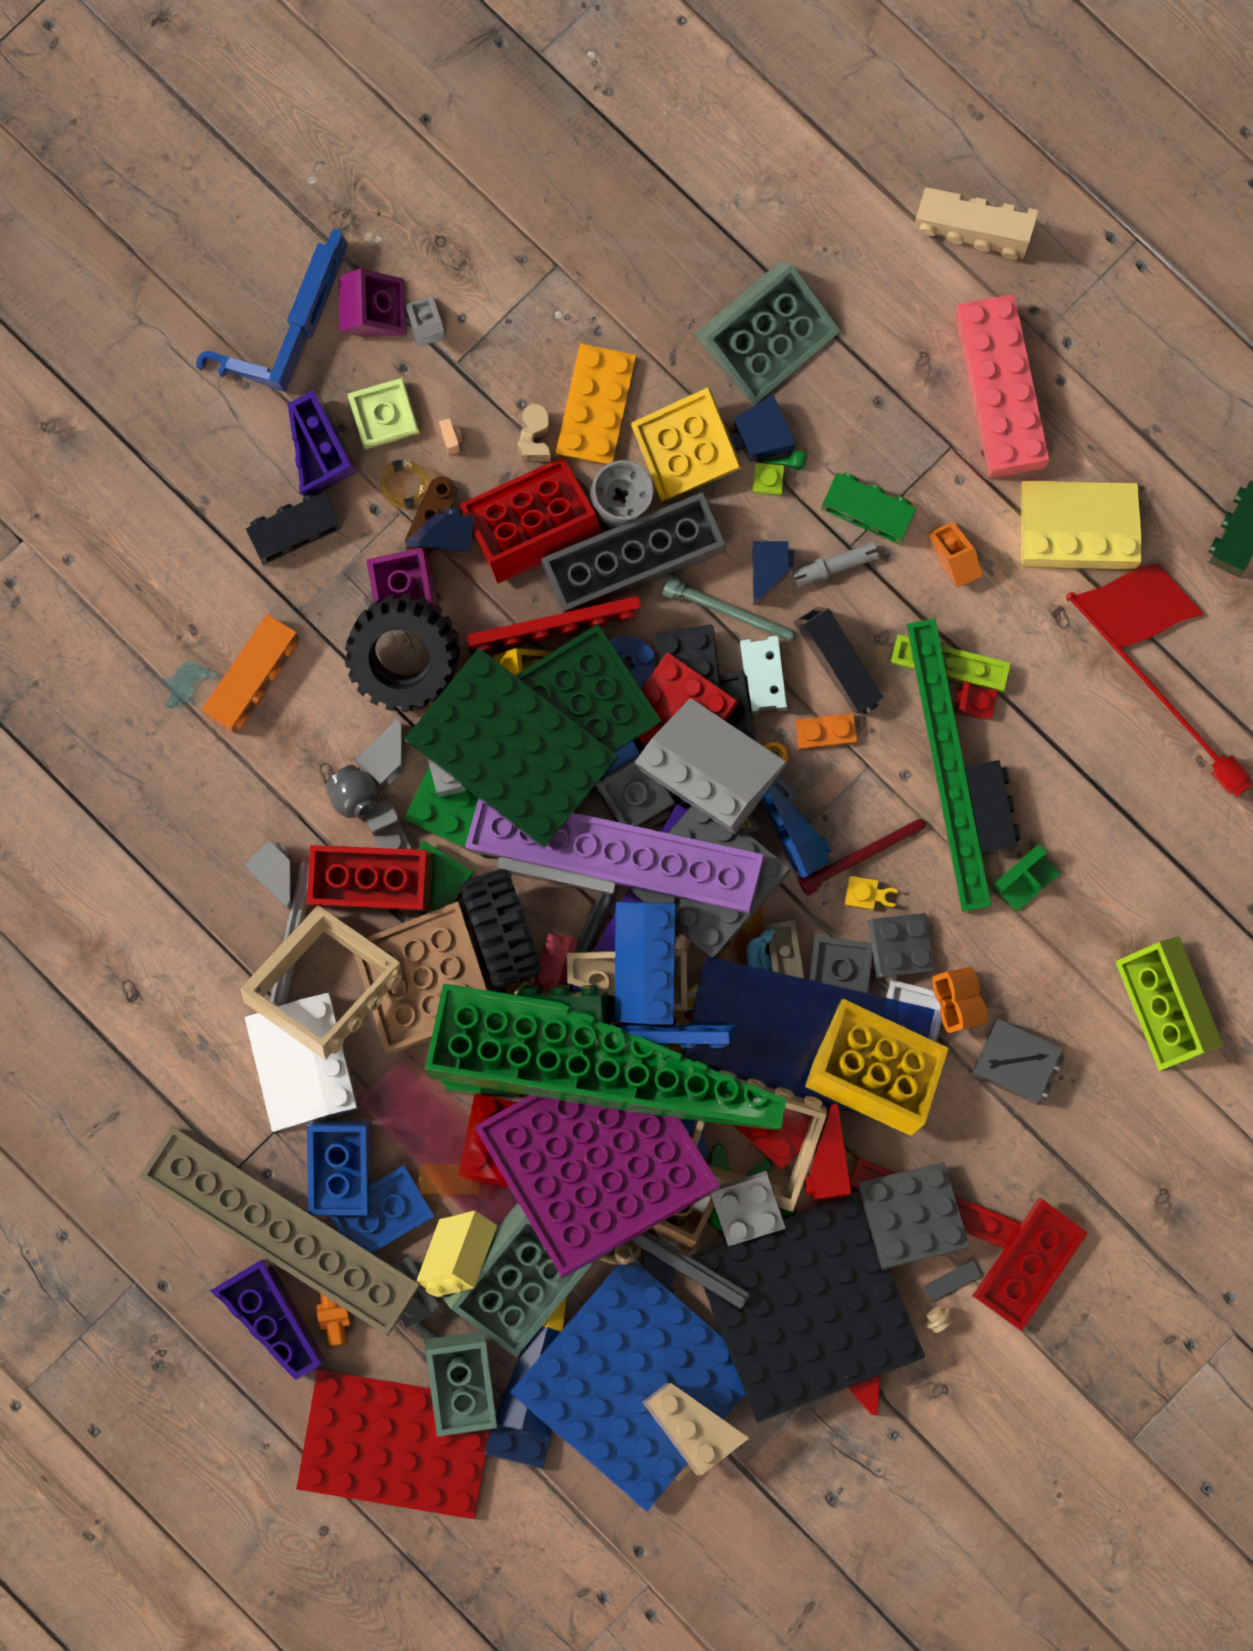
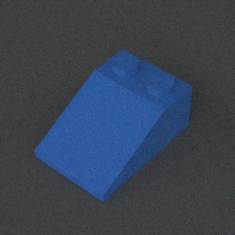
M314 1121L307 1125L308 1213L310 1215L369 1214L373 1155L372 1121Z

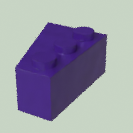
M312 390L289 402L288 411L292 440H294L295 462L298 468L300 494L305 497L313 492L320 493L356 474L358 470L321 396Z

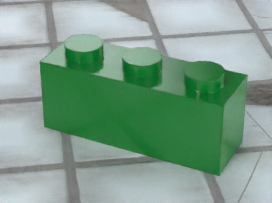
M837 472L822 503L821 510L900 545L916 508L912 506V502L903 497L897 496L895 499L886 495V491L879 486L873 484L866 486L859 482V478L850 473L844 472L842 475Z

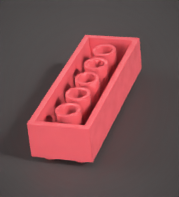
M1011 294L958 304L955 318L989 479L1046 468L1049 456L1015 295Z

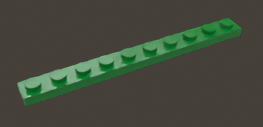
M936 618L907 623L906 628L961 912L990 907L991 902Z

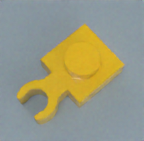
M849 876L844 906L873 911L876 902L886 908H894L896 904L888 903L885 900V895L888 893L897 895L898 891L894 888L877 889L878 880Z

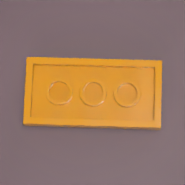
M580 343L557 444L556 456L603 466L614 461L636 355Z

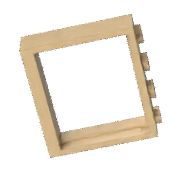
M317 906L240 989L245 1004L326 1060L331 1053L335 1054L340 1050L344 1039L351 1032H355L360 1028L363 1018L370 1011H375L379 1007L383 996L389 990H394L398 986L402 974L398 960L326 910ZM325 932L381 971L382 974L321 1039L263 997L319 936Z
M720 1070V1073H726L748 1085L752 1084L785 1098V1108L812 1116L787 1188L771 1184L779 1208L793 1212L827 1116L825 1104H822L821 1100L812 1096L801 1098L795 1096L788 1089L778 1087L775 1090L765 1087V1084L759 1080L748 1079V1081L736 1078L737 1076L732 1072ZM694 1120L690 1137L696 1147L705 1121ZM708 1165L719 1185L748 1177Z

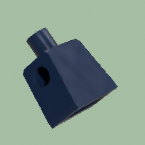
M774 394L734 419L733 426L736 433L730 435L735 451L743 449L749 461L790 453L795 449L794 439Z

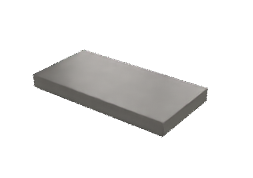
M505 857L499 858L497 869L508 870L509 874L594 893H602L612 897L615 895L616 884L600 878Z

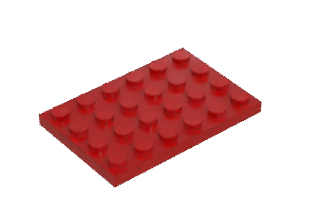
M317 1369L296 1490L475 1519L490 1429L437 1437L430 1388Z

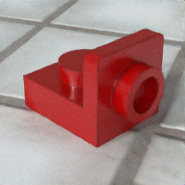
M964 681L962 688H956L953 705L958 706L957 715L991 721L997 690L971 686L970 682Z

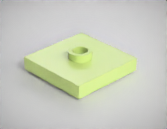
M403 377L347 394L364 450L420 434Z

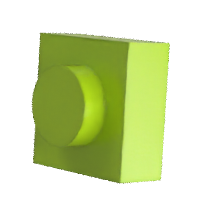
M755 463L752 494L781 496L784 465Z

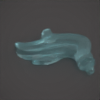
M193 661L181 664L171 678L163 679V684L168 688H172L171 696L165 703V706L173 708L181 700L183 703L188 702L193 693L194 680L198 678L207 680L208 677L215 678L217 674L211 672L210 668L200 667Z

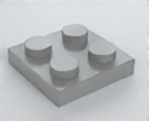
M767 1171L720 1185V1189L711 1194L728 1246L786 1229Z

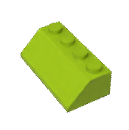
M1180 936L1160 941L1115 961L1159 1071L1223 1047Z

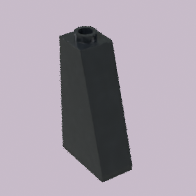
M815 607L793 622L851 710L856 713L863 712V714H867L879 706L877 702L883 696L830 609Z

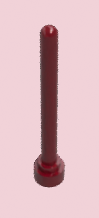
M919 818L818 872L814 871L804 878L797 875L800 887L807 897L814 894L822 886V882L923 830L926 827L925 820Z

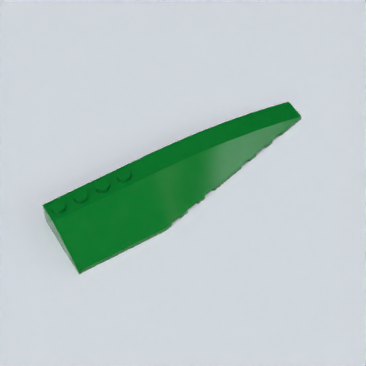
M443 983L425 1065L426 1073L430 1079L666 1117L777 1130L782 1128L786 1106L785 1098L752 1084L748 1085L726 1073L723 1074L708 1068L703 1063L694 1062L683 1057L682 1054L642 1037L631 1035L622 1031L621 1028L603 1023L586 1013L577 1012L560 1002Z

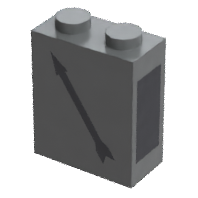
M997 1019L991 1028L971 1075L1036 1105L1040 1099L1046 1100L1052 1084L1048 1083L1052 1072L1057 1074L1062 1065L1064 1057L1060 1056L1063 1048Z

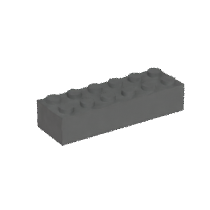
M701 492L541 558V563L562 613L596 606L670 575V573H676L725 552V542L705 496Z

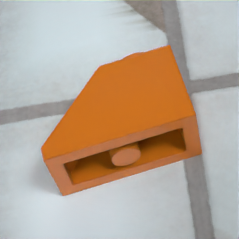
M954 521L927 533L947 576L956 587L969 584L983 576L975 548Z

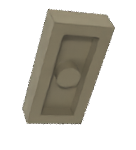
M795 920L765 924L766 931L770 928L775 929V933L772 935L773 939L768 943L774 983L804 979Z

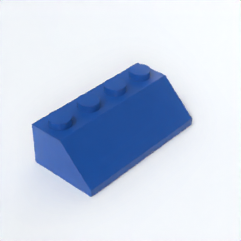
M616 902L615 1022L674 1024L676 903Z

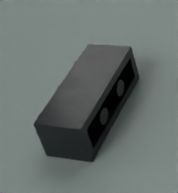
M318 492L310 493L302 499L303 502L297 505L287 504L277 509V514L269 518L262 516L250 522V526L245 529L262 565L341 529L340 522L325 492L320 494Z
M1000 760L965 766L981 856L1014 850L1017 846L1016 842L1020 841V832L1018 825L1012 823L1011 813H1014L1015 809L1012 796H1007L1005 785L1009 784L1006 767H1001Z

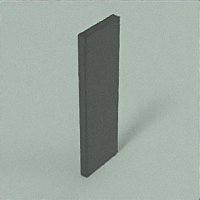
M971 1260L928 1283L924 1288L933 1302L982 1275L974 1260Z

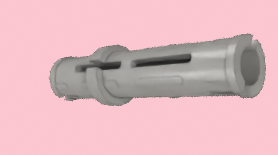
M870 542L824 560L819 558L814 560L815 563L793 569L791 570L792 578L804 575L803 578L794 580V584L799 588L802 585L819 579L825 581L830 575L878 560V552L865 554L875 550L876 546L873 542Z

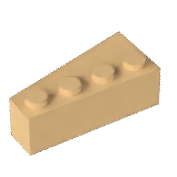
M925 187L914 228L919 229L920 233L927 236L941 235L946 237L949 242L955 244H962L963 242L972 244L975 249L983 252L996 251L1010 260L1024 259L1039 210L1029 208L1027 213L1018 212L1015 210V205L1006 203L1003 206L993 207L987 199L976 197L971 198L969 201H964V197L961 194Z

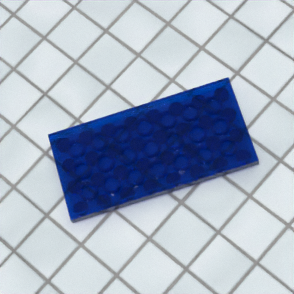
M705 956L689 1025H736V1037L730 1044H727V1047L711 1048L709 1044H698L697 1047L683 1048L682 1056L694 1062L703 1063L708 1068L718 1072L720 1070L732 1072L737 1076L736 1078L745 1081L756 1079L763 1082L765 1087L775 1090L778 1087L792 1091L795 1096L801 1098L812 1096L821 1100L825 1106L830 1107L831 1105L838 1104V1109L862 1114L805 1087L813 1061L841 1000L845 999L926 1038H929L935 1009Z

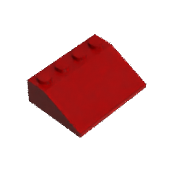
M564 457L558 458L459 504L460 509L463 510V515L474 516L472 534L497 584L542 564L541 558L602 534L596 513Z

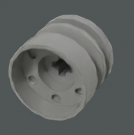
M618 460L610 462L601 468L593 480L589 494V503L596 513L599 524L608 529H614L645 516L653 495L651 478L643 467L631 461ZM616 494L619 497L625 496L623 504L619 500L614 501Z

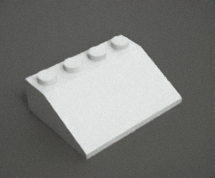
M329 992L277 1007L321 1039L337 1023ZM257 1013L245 1017L272 1132L359 1111L343 1045L335 1054L331 1053L324 1060L261 1014Z

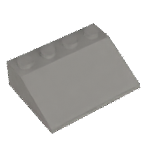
M690 698L650 740L635 761V764L641 772L736 835L784 768L786 761Z

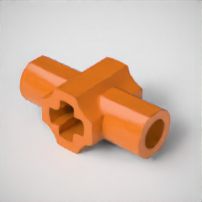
M320 1293L322 1304L316 1305L320 1330H326L328 1347L348 1344L345 1327L351 1326L349 1311Z

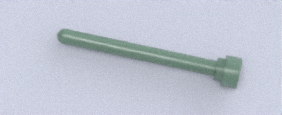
M670 573L662 592L663 596L673 599V597L679 599L681 596L787 641L794 640L795 632L793 630L685 586V582L680 581L681 577Z

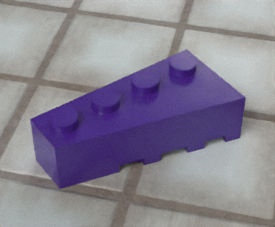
M268 1259L256 1262L210 1290L216 1298H219L235 1318H238L246 1326L254 1338L267 1348L268 1352L295 1380L301 1379L327 1364L325 1357Z

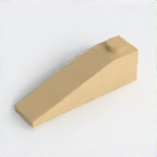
M675 949L674 1010H688L687 949ZM615 951L567 953L568 983L579 987L583 985H598L599 989H608V995L615 997Z

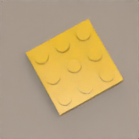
M708 387L631 423L663 503H667L742 468L712 390Z

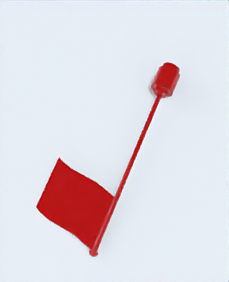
M1158 563L1134 569L1103 587L1078 595L1074 592H1069L1066 595L1067 602L1071 601L1214 759L1215 762L1211 765L1214 770L1211 775L1229 795L1232 793L1238 798L1252 786L1251 774L1233 754L1229 757L1225 754L1219 757L1122 650L1123 647L1150 639L1179 622L1204 616L1201 610Z

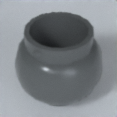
M354 765L345 766L335 772L328 780L325 787L332 807L338 814L346 818H364L375 809L379 794L377 784L373 777L361 771L360 767Z

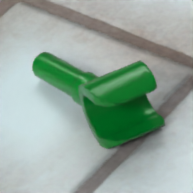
M792 450L790 459H765V464L784 465L794 470H801L805 466L807 456L805 452Z

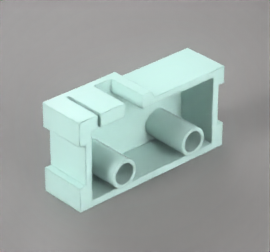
M778 636L768 637V640L751 642L750 639L741 640L744 675L748 679L753 715L760 714V711L777 709L778 712L787 711ZM768 656H774V658L771 660L767 659ZM775 689L778 690L776 694L771 693Z

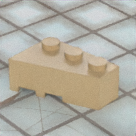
M666 1383L643 1401L648 1411L696 1475H703L749 1439L672 1383Z

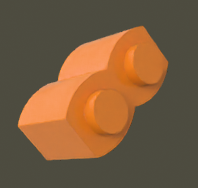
M972 967L947 971L932 977L933 991L941 1005L942 1023L948 1033L987 1024V1009L979 995V980Z

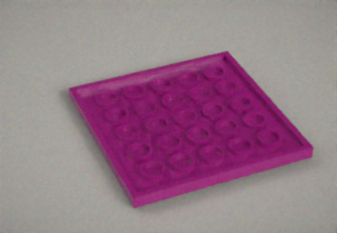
M529 1095L474 1126L562 1279L720 1189L718 1181L679 1118Z

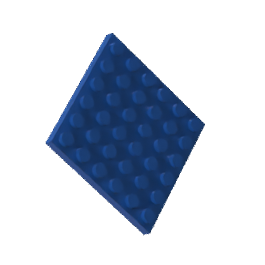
M636 1261L625 1265L618 1264L509 1392L645 1512L651 1508L686 1466L687 1462L648 1411L643 1401L666 1383H672L724 1420L745 1395L723 1337Z

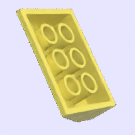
M1021 482V567L1138 568L1141 563V524L1137 483Z

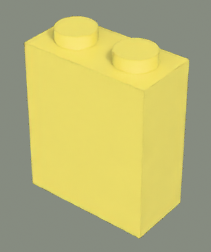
M477 1211L439 1219L416 1282L425 1287L427 1293L436 1297L475 1288L497 1225Z

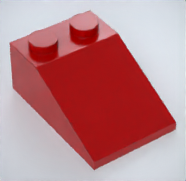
M838 1104L831 1105L828 1109L810 1164L808 1176H805L804 1179L806 1196L811 1195L812 1202L846 1197L851 1194Z

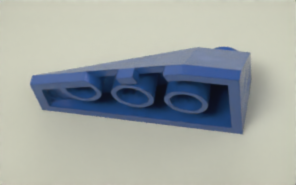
M772 783L761 798L793 873L804 878L830 861L827 855L831 852L830 846L824 836L820 838L819 834Z

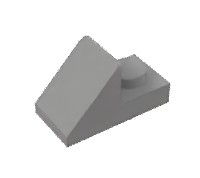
M433 296L405 304L418 346L444 339L443 325Z
M389 798L376 803L375 809L365 819L378 848L411 849Z

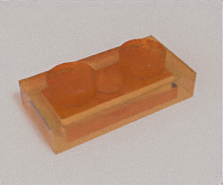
M420 1164V1195H480V1182L459 1178L460 1164Z

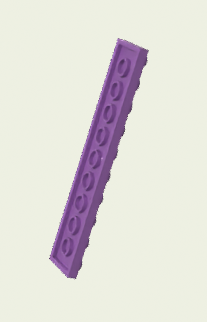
M479 798L465 845L467 851L498 858H510L596 877L618 885L751 914L765 860L763 854L578 813L571 815L546 848L543 849Z

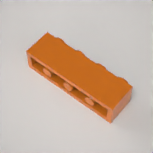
M266 614L202 708L204 715L233 734L237 728L241 730L250 718L248 712L253 704L259 705L266 694L264 688L270 680L275 681L281 673L283 667L280 664L286 656L290 658L299 645L297 633L269 614Z

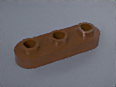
M441 476L430 482L405 538L406 551L418 548L406 546V540L428 521L425 518L427 513L445 514L446 509H452L457 497V489L455 483L450 478ZM441 486L448 489L444 495L437 493V489ZM424 548L429 555H431V553H432L433 550H434V549Z

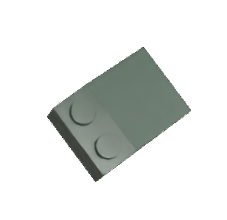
M479 1331L424 1339L437 1437L497 1428L484 1333Z

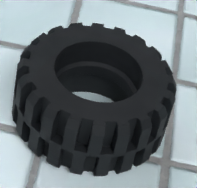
M402 594L400 599H396L395 595L385 596L384 601L376 600L370 604L367 610H363L354 623L346 641L345 667L350 668L348 676L351 682L359 684L357 691L362 696L366 693L369 694L372 704L377 706L379 702L386 704L385 709L394 711L396 706H401L402 712L411 711L413 706L416 705L421 709L428 706L430 700L435 701L452 681L460 656V647L457 646L459 640L458 633L455 630L452 631L453 622L449 616L443 617L441 615L442 609L435 604L433 608L426 605L428 599L419 597L418 601L411 600V594ZM392 630H404L415 634L428 648L430 658L427 667L422 672L414 675H399L391 672L377 657L375 647L379 637Z
M498 869L464 881L460 885V889L494 987L503 988L537 976L542 971L508 870Z

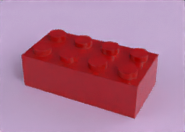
M310 845L307 904L328 907L430 911L433 852L417 849Z

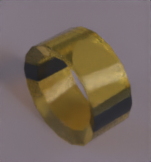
M406 459L395 460L389 463L382 471L380 477L382 495L389 504L400 509L411 508L419 504L427 489L423 470L414 461ZM398 470L412 471L420 480L418 491L408 499L395 498L387 490L388 479Z

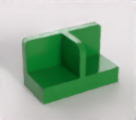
M1040 844L993 885L1015 911L1020 910L1059 875V871L1045 857L1047 851Z

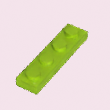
M898 634L890 664L915 670L909 638ZM941 645L947 679L962 683L966 681L970 682V685L1004 692L1011 665L1010 662Z

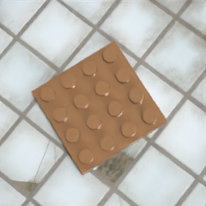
M460 902L452 903L366 938L398 960L401 967L402 977L400 983L394 990H389L383 996L379 1007L372 1011L386 1054L390 1055L431 1039L443 983L490 991L462 903ZM354 953L365 990H367L382 972Z

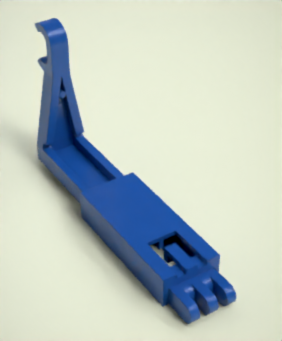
M334 229L331 231L326 245L322 243L317 244L287 319L290 325L270 373L266 367L230 358L212 351H204L198 356L196 361L197 368L202 370L205 368L204 365L208 360H213L221 363L217 370L222 378L227 372H231L286 392L307 337H313L342 264V258L348 245L342 232L339 229Z

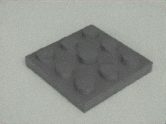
M945 1162L859 1182V1192L882 1270L968 1250L969 1243Z

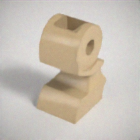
M531 404L523 411L524 429H521V436L517 443L518 451L522 456V461L551 462L550 451L546 444L533 442L535 439L548 433V413L543 406Z

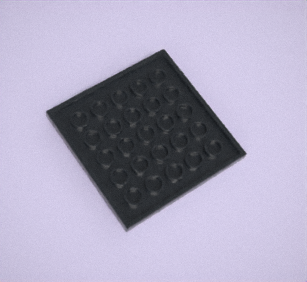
M857 1191L849 1196L837 1198L783 1219L786 1229L728 1246L726 1241L691 1255L696 1261L750 1294L746 1304L742 1308H738L702 1285L757 1424L925 1358L924 1351L890 1269L882 1270L865 1209Z

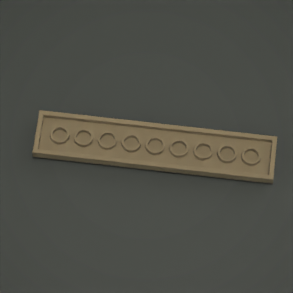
M172 1126L139 1176L386 1336L390 1335L421 1286Z

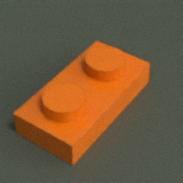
M853 713L795 720L799 750L857 743Z

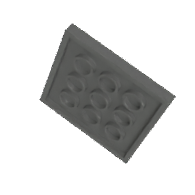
M691 806L668 834L759 853L765 856L751 914L625 887L643 902L676 903L675 929L712 960H715L787 877L791 869L742 828L734 835Z

